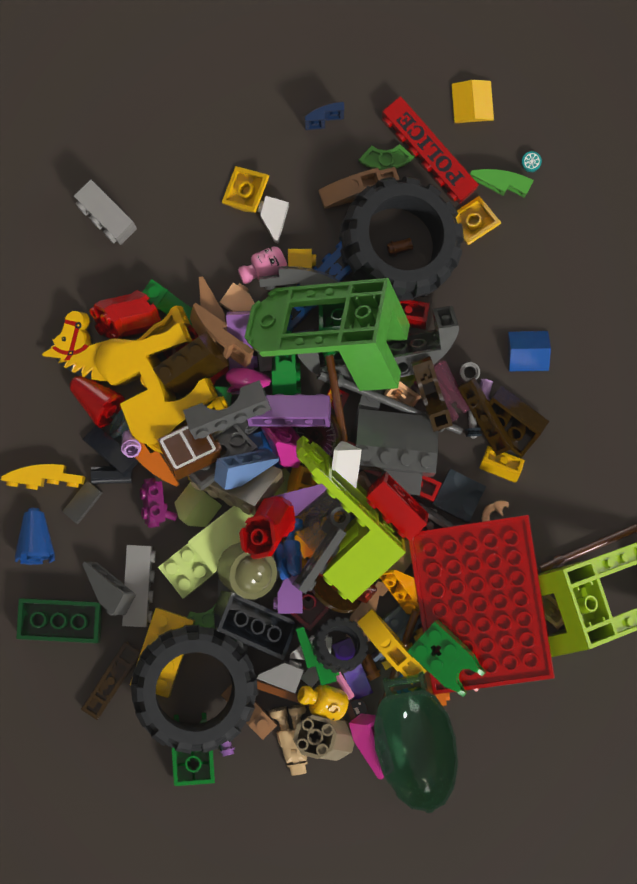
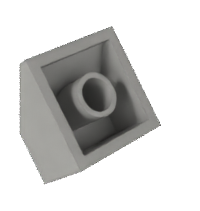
M290 659V662L284 661L260 672L257 679L295 693L304 668L301 667L302 663Z

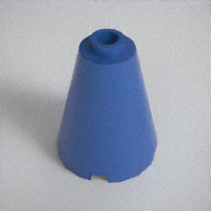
M30 508L23 515L15 552V562L20 560V564L39 565L43 564V560L48 559V563L55 561V552L45 514L39 508Z

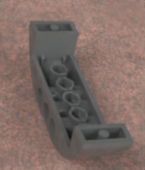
M453 306L433 309L435 330L408 334L407 340L387 342L401 371L400 377L414 374L411 362L430 356L434 365L451 348L459 332V324ZM314 329L298 331L294 333L314 332ZM322 352L298 354L302 363L316 375L321 367L327 369ZM338 353L334 356L336 373H342L344 379L355 383L341 354Z

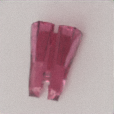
M444 360L434 366L453 422L459 416L451 406L452 403L455 402L463 414L470 409L457 388L458 384L448 363Z

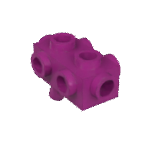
M155 478L144 479V484L140 488V499L143 500L144 506L141 509L142 519H145V524H147L148 528L160 527V524L166 521L165 518L176 521L178 514L167 510V503H164L162 481H156Z

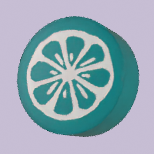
M534 151L527 152L521 160V165L527 172L537 171L542 163L541 156Z

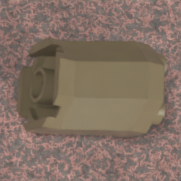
M312 714L297 723L293 740L302 755L315 759L338 761L352 753L354 741L348 721L342 719L334 721Z

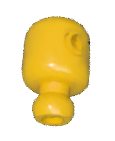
M308 685L302 686L297 696L301 704H309L310 713L334 721L340 720L348 709L349 699L346 692L329 685H318L314 690Z

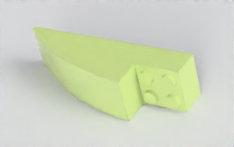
M286 468L282 469L284 482L274 496L287 493L290 473ZM236 506L231 507L158 567L183 599L218 572V562L223 552L231 545L240 543L239 532L242 528H245L247 518L254 515H248Z

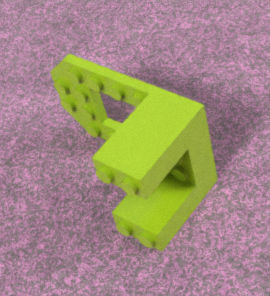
M302 436L297 441V458L305 464L312 474V479L320 485L322 483L327 488L326 492L333 499L337 498L342 502L341 506L346 512H352L356 516L343 530L347 534L338 545L340 547L338 553L334 557L331 556L327 561L328 567L323 573L325 582L330 586L334 585L343 599L346 600L348 598L353 603L406 553L405 541L396 532V527L392 523L388 524L382 518V513L377 508L373 509L367 503V491L358 483L356 488L353 487L338 472L332 470L333 459L317 443L312 442L309 444V440Z
M637 542L589 560L538 574L542 596L554 593L565 625V629L548 635L552 657L589 650L637 631V607L612 617L600 581L601 577L637 564Z

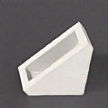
M341 441L334 449L332 470L338 472L356 488L362 449Z

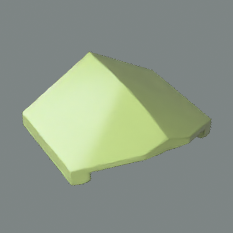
M191 482L174 502L179 519L188 526L207 527L222 507L220 503L203 490L195 489Z

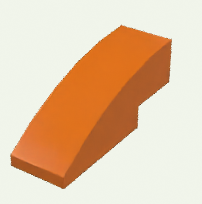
M139 442L141 444V451L135 458L155 476L176 487L179 486V482L161 453L156 451L151 453L146 444Z

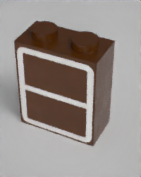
M188 425L157 439L160 450L177 481L217 462V458H221L220 451H222V447L218 440H213V433L205 438L195 440L189 431Z

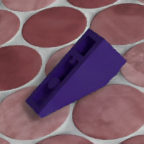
M350 637L332 644L337 659L349 660L355 654V648ZM361 664L353 671L344 673L347 684L354 693V700L373 693Z

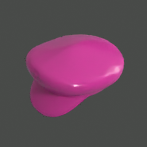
M232 368L226 373V380L231 384L228 389L229 393L240 391L241 387L260 380L263 388L271 383L268 375L249 368Z

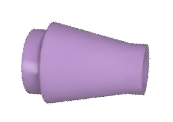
M126 430L122 434L121 451L125 456L133 458L140 453L141 444L133 437L130 430Z

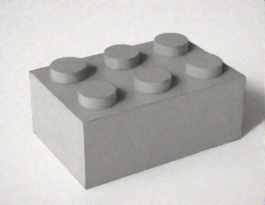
M92 180L74 195L77 200L75 204L78 206V209L85 216L90 214L89 218L99 230L103 227L105 229L103 231L105 236L113 244L117 242L121 245L137 230L134 222Z

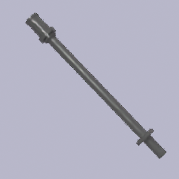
M321 367L316 379L330 384L328 370ZM336 373L339 387L342 386L408 414L427 416L424 411L373 390L359 391L356 383L344 379L342 373ZM456 424L444 428L459 435L463 431V427Z

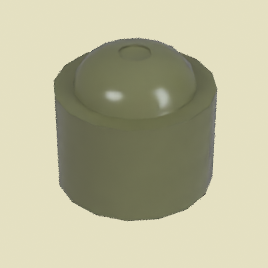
M241 542L233 544L223 552L219 559L217 571L220 581L226 588L244 599L263 597L272 589L276 582V562L272 557L253 559L249 553L241 549Z

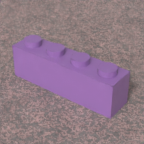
M251 311L227 312V332L253 349L244 338ZM253 355L250 365L246 368L253 370L258 368V357ZM229 357V369L243 367ZM240 391L231 392V394L240 393Z
M324 394L267 395L271 410L263 415L247 419L249 426L330 427V396Z

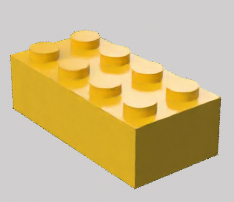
M158 607L155 608L140 655L159 635L170 629L175 630L185 625H194L195 620ZM184 654L171 660L160 673L156 684L157 695L166 698L170 697Z

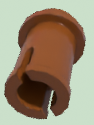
M411 238L396 242L390 241L387 244L389 255L396 256L397 253L413 250Z
M371 654L367 655L361 664L367 674L366 677L372 681L381 675L379 673L380 670L377 669L371 658Z

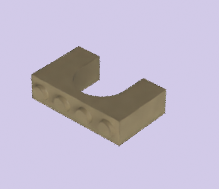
M222 449L220 455H224L227 451ZM271 466L243 486L225 490L215 481L203 490L208 492L213 498L218 497L224 500L229 506H236L248 515H255L263 499L274 496L283 484L284 477L281 469ZM190 479L191 485L195 489L200 490L198 486Z

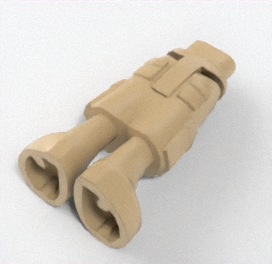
M302 704L288 707L293 723L292 729L289 728L286 706L268 711L269 717L277 719L281 729L277 731L278 743L282 747L286 765L290 767L291 776L307 773L305 766L308 764L307 756L300 753L293 740L297 723L301 721L302 714L306 712V707Z

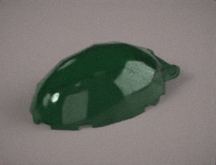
M424 671L411 676L393 679L383 678L386 696L378 706L374 722L375 751L383 775L396 792V796L412 810L432 813L435 809L446 804L455 788L458 753L456 735L443 704L435 694L428 690ZM418 682L421 684L420 687H409L391 692V687Z

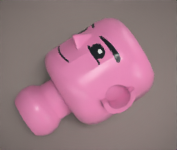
M273 246L253 254L251 265L239 267L238 273L243 284H249L255 278L259 280V276L279 275L278 267L288 265L280 248Z

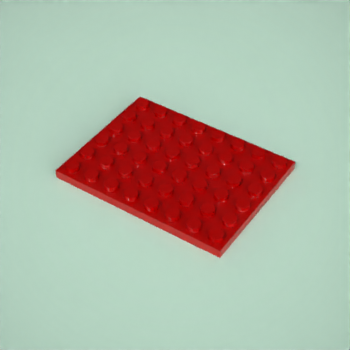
M529 515L420 531L409 541L423 634L436 620H439L476 655L479 664L486 671L481 676L470 669L461 670L459 679L465 690L555 678ZM434 645L435 653L442 654L440 652L441 647L439 645L435 647ZM430 673L433 695L456 692L443 686Z

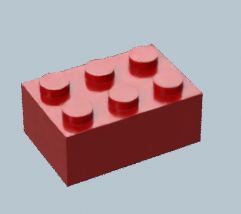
M387 472L369 486L366 496L368 499L367 503L373 509L377 508L382 513V518L388 524L392 523L396 527V532L402 538L406 537L410 541L427 525L429 513Z

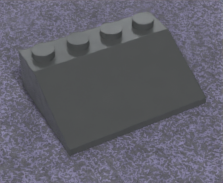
M359 409L355 447L362 449L359 469L380 472L382 470L421 473L422 476L434 477L438 454V431L433 432L428 416Z

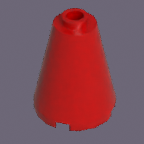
M75 376L70 382V391L98 427L102 428L113 421L111 418L113 414L116 413L118 415L122 410L120 403L125 401L122 394L82 376Z

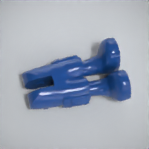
M295 518L294 530L285 537V541L282 538L273 553L277 571L282 580L290 578L291 575L297 576L301 574L300 542L295 540L294 537L295 532L301 530L304 526L302 519Z

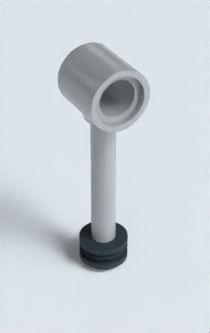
M473 362L465 363L459 370L460 379L463 382L472 379L467 378L464 374L465 368L470 367L475 371L474 377L477 380L480 376L479 366ZM468 407L469 428L465 429L468 433L466 437L477 438V436H482L479 431L481 428H477V421Z

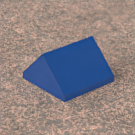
M548 331L508 332L509 372L549 371L551 345Z

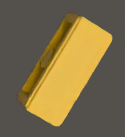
M487 446L479 468L516 483L525 460L506 452L496 456L492 447Z

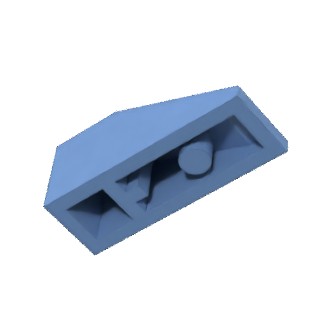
M269 449L217 458L214 481L225 490L243 486L279 462V457Z

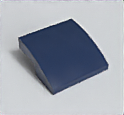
M344 102L328 104L310 112L305 116V130L325 129V121L344 119Z

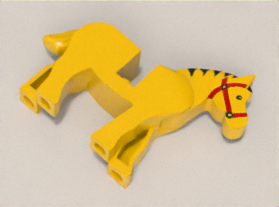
M176 305L172 307L162 321L154 324L137 340L114 338L93 345L90 334L87 331L90 324L88 314L72 311L65 317L61 334L55 339H51V349L42 353L45 357H54L59 364L75 374L92 380L108 381L111 385H126L140 378L142 385L145 388L147 387L148 390L120 403V406L133 437L159 453L162 452L157 439L188 425L183 410L200 403L206 405L209 402L211 404L207 408L212 410H222L229 407L224 396L218 397L210 378L200 380L186 397L176 401L175 392L166 387L153 370L154 367L161 363L157 357L159 353L192 342L187 330L190 322L182 306Z

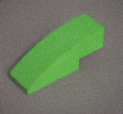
M497 169L472 170L470 173L477 183L504 196L508 189L525 198L534 181L517 173Z

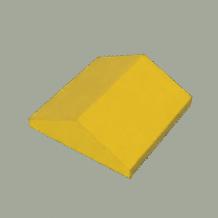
M468 80L451 84L454 123L494 121L491 81Z
M235 166L221 203L244 212L256 213L269 175Z
M480 196L457 210L456 220L458 224L461 223L463 225L464 242L467 245L501 224V221Z

